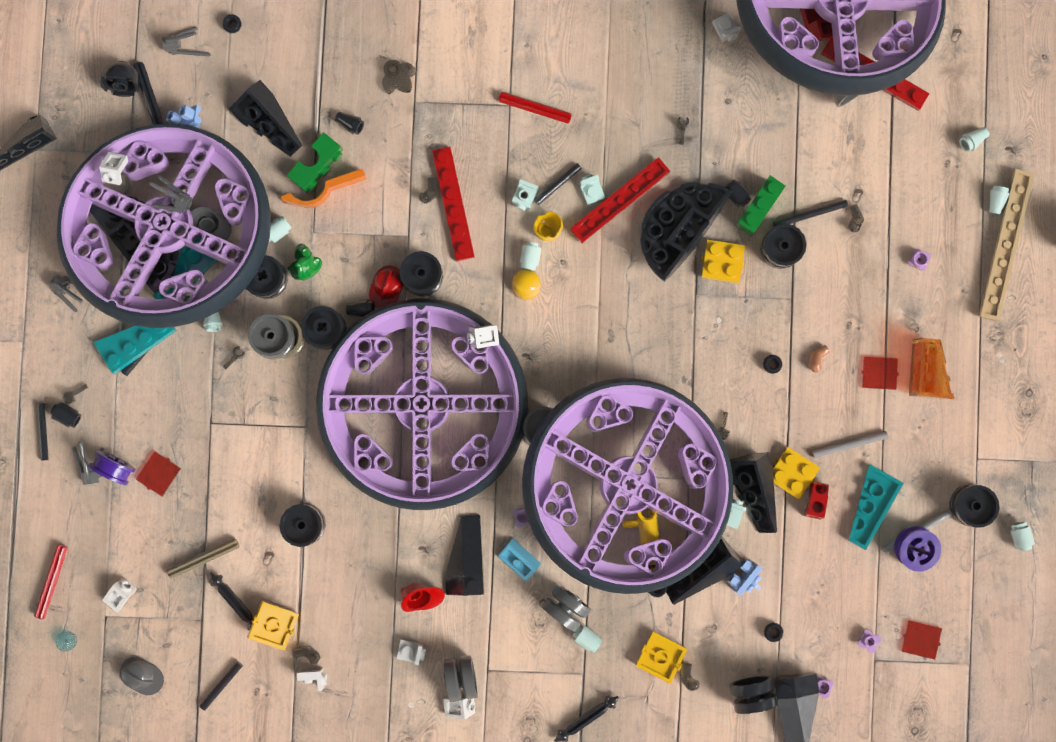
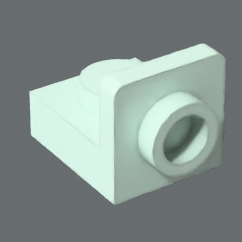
M593 174L584 176L579 185L587 206L604 200L605 195L598 175L593 176Z
M733 499L727 526L735 529L738 528L743 512L746 511V508L742 506L743 502Z

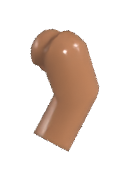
M826 345L810 354L809 368L813 372L821 370L822 357L830 353Z

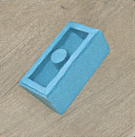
M511 539L497 555L525 581L541 565L533 555L514 539Z

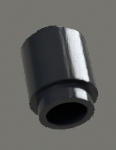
M733 179L725 187L731 190L729 199L737 207H745L752 200L750 198L752 194L740 181L737 182Z
M63 402L55 404L50 411V414H52L51 418L66 427L71 426L75 428L82 416L78 413V410Z

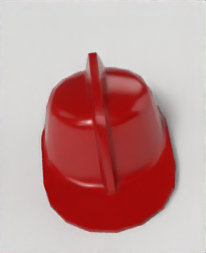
M387 265L380 268L375 274L369 289V300L374 301L376 308L398 301L404 286L400 278L399 268Z
M413 582L400 590L403 599L401 608L405 612L435 608L445 598V593L441 588L426 587L420 582Z

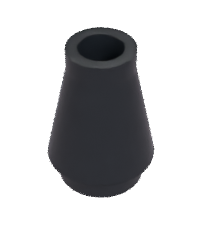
M340 111L335 116V122L339 123L352 135H358L363 130L364 121L361 120V117L345 114Z
M369 299L346 304L347 315L363 317L375 310L374 301Z

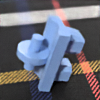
M183 105L180 107L179 112L170 110L167 112L166 121L170 124L200 128L201 118L198 117V113L201 107L198 105L192 107Z
M746 559L741 561L743 565L740 568L744 571L743 574L738 577L735 573H732L727 578V581L732 586L731 589L740 596L745 590L750 593L754 587L757 590L761 588L757 583L761 579L758 574L763 568L755 562H750Z

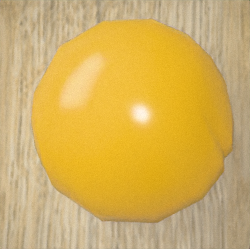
M552 211L538 215L533 224L534 234L542 241L555 240L559 237L563 228L562 218Z
M522 269L514 275L512 290L518 298L530 300L540 292V277L535 271Z

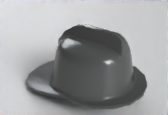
M198 207L191 212L194 227L223 240H227L230 237L232 226L221 214L208 207Z
M130 657L121 665L120 678L127 687L143 695H154L162 688L164 676L161 670L144 659Z

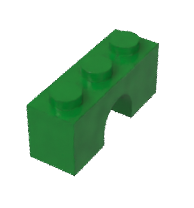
M324 132L311 146L319 154L318 162L314 166L308 167L298 161L287 174V177L306 193L313 191L317 187V181L320 177L326 176L331 169V164L334 161L337 162L343 155L342 147Z
M770 175L735 226L749 236H752L786 185Z

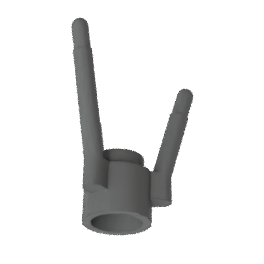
M197 27L162 37L165 52L171 51L172 55L211 56L210 53L178 50V48H181L180 40L196 35Z
M161 175L158 176V179L176 191V194L152 182L149 183L150 186L173 197L172 204H174V207L153 204L154 208L175 211L180 214L182 211L187 212L192 204V197Z
M56 275L51 280L49 288L54 290V294L60 297L74 312H77L78 310L63 294H68L80 303L83 300L69 290V283H73L68 277L64 276L62 278Z
M79 442L81 460L76 447L72 449L83 485L99 483V477L103 476L88 468L83 444Z

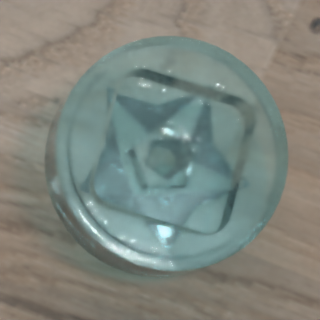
M70 631L63 632L56 638L57 648L64 652L72 650L77 644L76 635Z

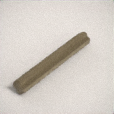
M232 539L168 568L167 574L169 578L181 575L240 547L237 539Z

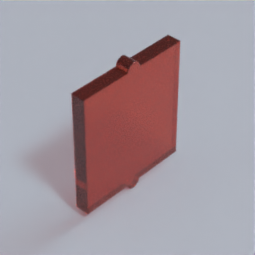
M864 356L863 370L861 371V374H863L862 388L896 390L897 376H899L897 372L898 359Z
M154 451L136 480L145 485L148 490H153L163 497L181 468L172 463L170 458H165Z
M908 620L906 633L903 634L904 641L901 651L935 660L938 646L941 645L939 641L942 628Z

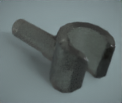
M680 117L677 121V127L680 129L679 145H684L685 129L689 124L688 117L686 118V124L680 123Z
M240 346L234 348V355L223 366L224 369H227L237 359L245 357V351L241 355L236 354L241 348Z
M87 384L74 391L64 393V403L71 404L76 402L74 396L89 388Z
M723 412L722 423L718 429L723 440L727 439L730 433L729 430L725 429L728 412Z

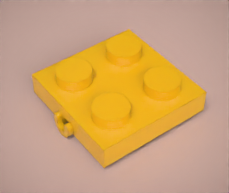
M707 239L705 254L702 255L701 263H703L701 278L739 284L741 271L744 268L745 245Z
M787 446L780 458H777L773 463L774 484L799 500L806 489L810 487V484L813 483L812 480L820 470V467Z
M262 601L257 614L254 615V621H252L247 638L285 650L290 636L294 634V626L299 614Z
M652 631L646 645L644 644L641 649L642 653L635 666L671 684L677 670L680 671L682 667L681 662L688 649Z

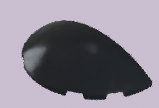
M691 182L682 184L680 188L672 191H666L653 202L642 222L640 242L642 253L648 266L658 278L665 282L688 258L715 221L729 198L731 190L713 183L705 185Z
M127 196V197L132 198V199H134V200H136V201H138V202H141V203H143V204L146 203V202L140 201L137 197ZM92 204L90 213L129 262L140 244L135 230V223ZM134 207L129 208L127 212L132 211ZM151 215L145 216L144 220L149 219ZM154 239L151 244L157 243L158 239ZM179 250L171 253H162L145 283L154 294L159 291L162 281L171 278L177 265ZM149 255L144 256L142 261H146Z

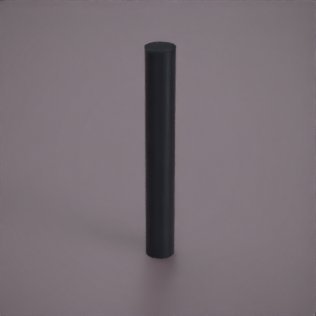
M576 163L534 199L536 204L540 205L579 172L582 169L581 166Z
M37 403L41 461L49 460L45 403Z
M237 661L200 704L199 707L205 711L243 667L242 663Z

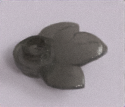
M397 60L387 61L384 65L385 76L382 79L385 92L390 95L397 88V90L403 93H410L412 90L410 77L417 74L415 67L410 63H400ZM396 67L397 70L396 72L392 73L390 72V68Z

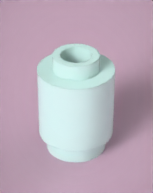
M283 216L271 221L269 242L273 241L276 243L288 234V230L292 228Z
M527 242V245L522 246L519 262L521 263L520 268L536 270L542 249L538 247L537 243Z
M1027 522L1012 524L1010 532L1015 548H1020V551L1032 549V545L1035 542Z
M585 625L582 628L579 627L573 634V637H575L574 642L588 652L592 651L595 653L603 641L597 633Z

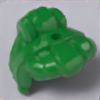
M300 243L295 247L294 256L297 261L293 262L287 269L295 280L305 281L319 272L322 267V260L319 257H313L309 248L305 244Z

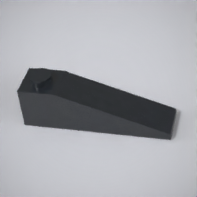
M261 80L249 87L229 108L246 127L251 126L257 130L258 135L261 137L264 135L270 139L274 146L290 157L302 147L300 140L274 94Z
M41 115L29 118L28 122L23 124L0 149V171L57 139L45 118Z
M751 453L730 459L733 485L736 486L740 493L738 497L741 501L745 502L749 509L748 514L759 533H776L774 477L769 453Z
M480 515L461 516L445 574L446 595L469 596L484 595L485 593Z
M721 537L709 557L691 574L667 586L666 593L672 604L675 605L729 577L743 563L728 542Z
M817 673L778 675L775 679V688L785 742H809L819 697Z

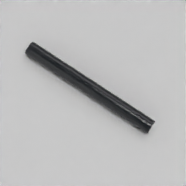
M845 199L773 221V225L775 227L781 224H793L848 207V202Z

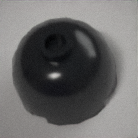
M113 62L108 64L103 70L100 85L106 92L108 90L113 91L115 96L131 97L134 96L136 91L137 93L139 92L140 76L138 71L127 62Z

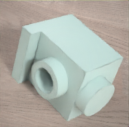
M520 179L512 199V204H515L514 207L521 211H525V209L530 210L537 194L538 186ZM527 193L528 197L526 199L521 198V194Z

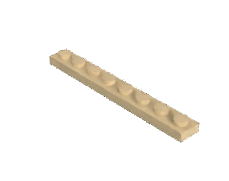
M1019 169L1013 170L1008 191L1009 196L1005 203L978 317L993 321L1000 320L1034 173Z

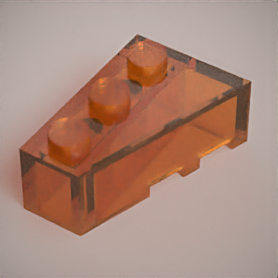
M913 339L909 396L941 400L955 399L954 393L951 392L950 376L947 375L946 359L940 339Z

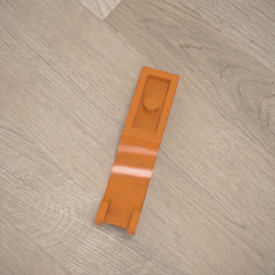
M359 169L325 181V188L322 194L314 200L301 201L291 193L282 195L281 198L285 204L314 208L323 204L330 196L331 191L361 182L367 178L364 170Z

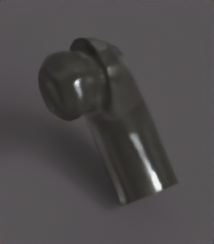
M436 177L427 178L428 189L419 194V200L424 204L430 203L438 194Z
M855 204L848 208L852 215L851 221L848 224V229L851 232H858L864 222V217L858 205Z
M307 645L292 649L293 658L305 656L310 661V664L313 665L317 664L320 660L319 652L311 646Z
M683 662L680 676L681 682L690 691L699 689V681L691 676L692 664Z

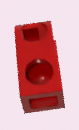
M815 481L811 483L804 517L819 520L825 518L829 484Z

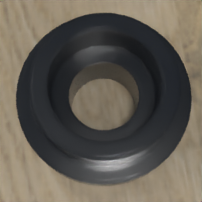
M230 14L223 19V28L228 33H237L242 27L241 19L237 15ZM231 22H236L234 27H230Z
M769 355L763 361V368L767 373H778L782 368V360L777 355ZM770 361L775 362L776 365L774 368H771L769 366Z
M772 622L765 626L764 636L768 641L778 642L782 639L784 632L778 623ZM771 629H776V634L772 636L770 634Z

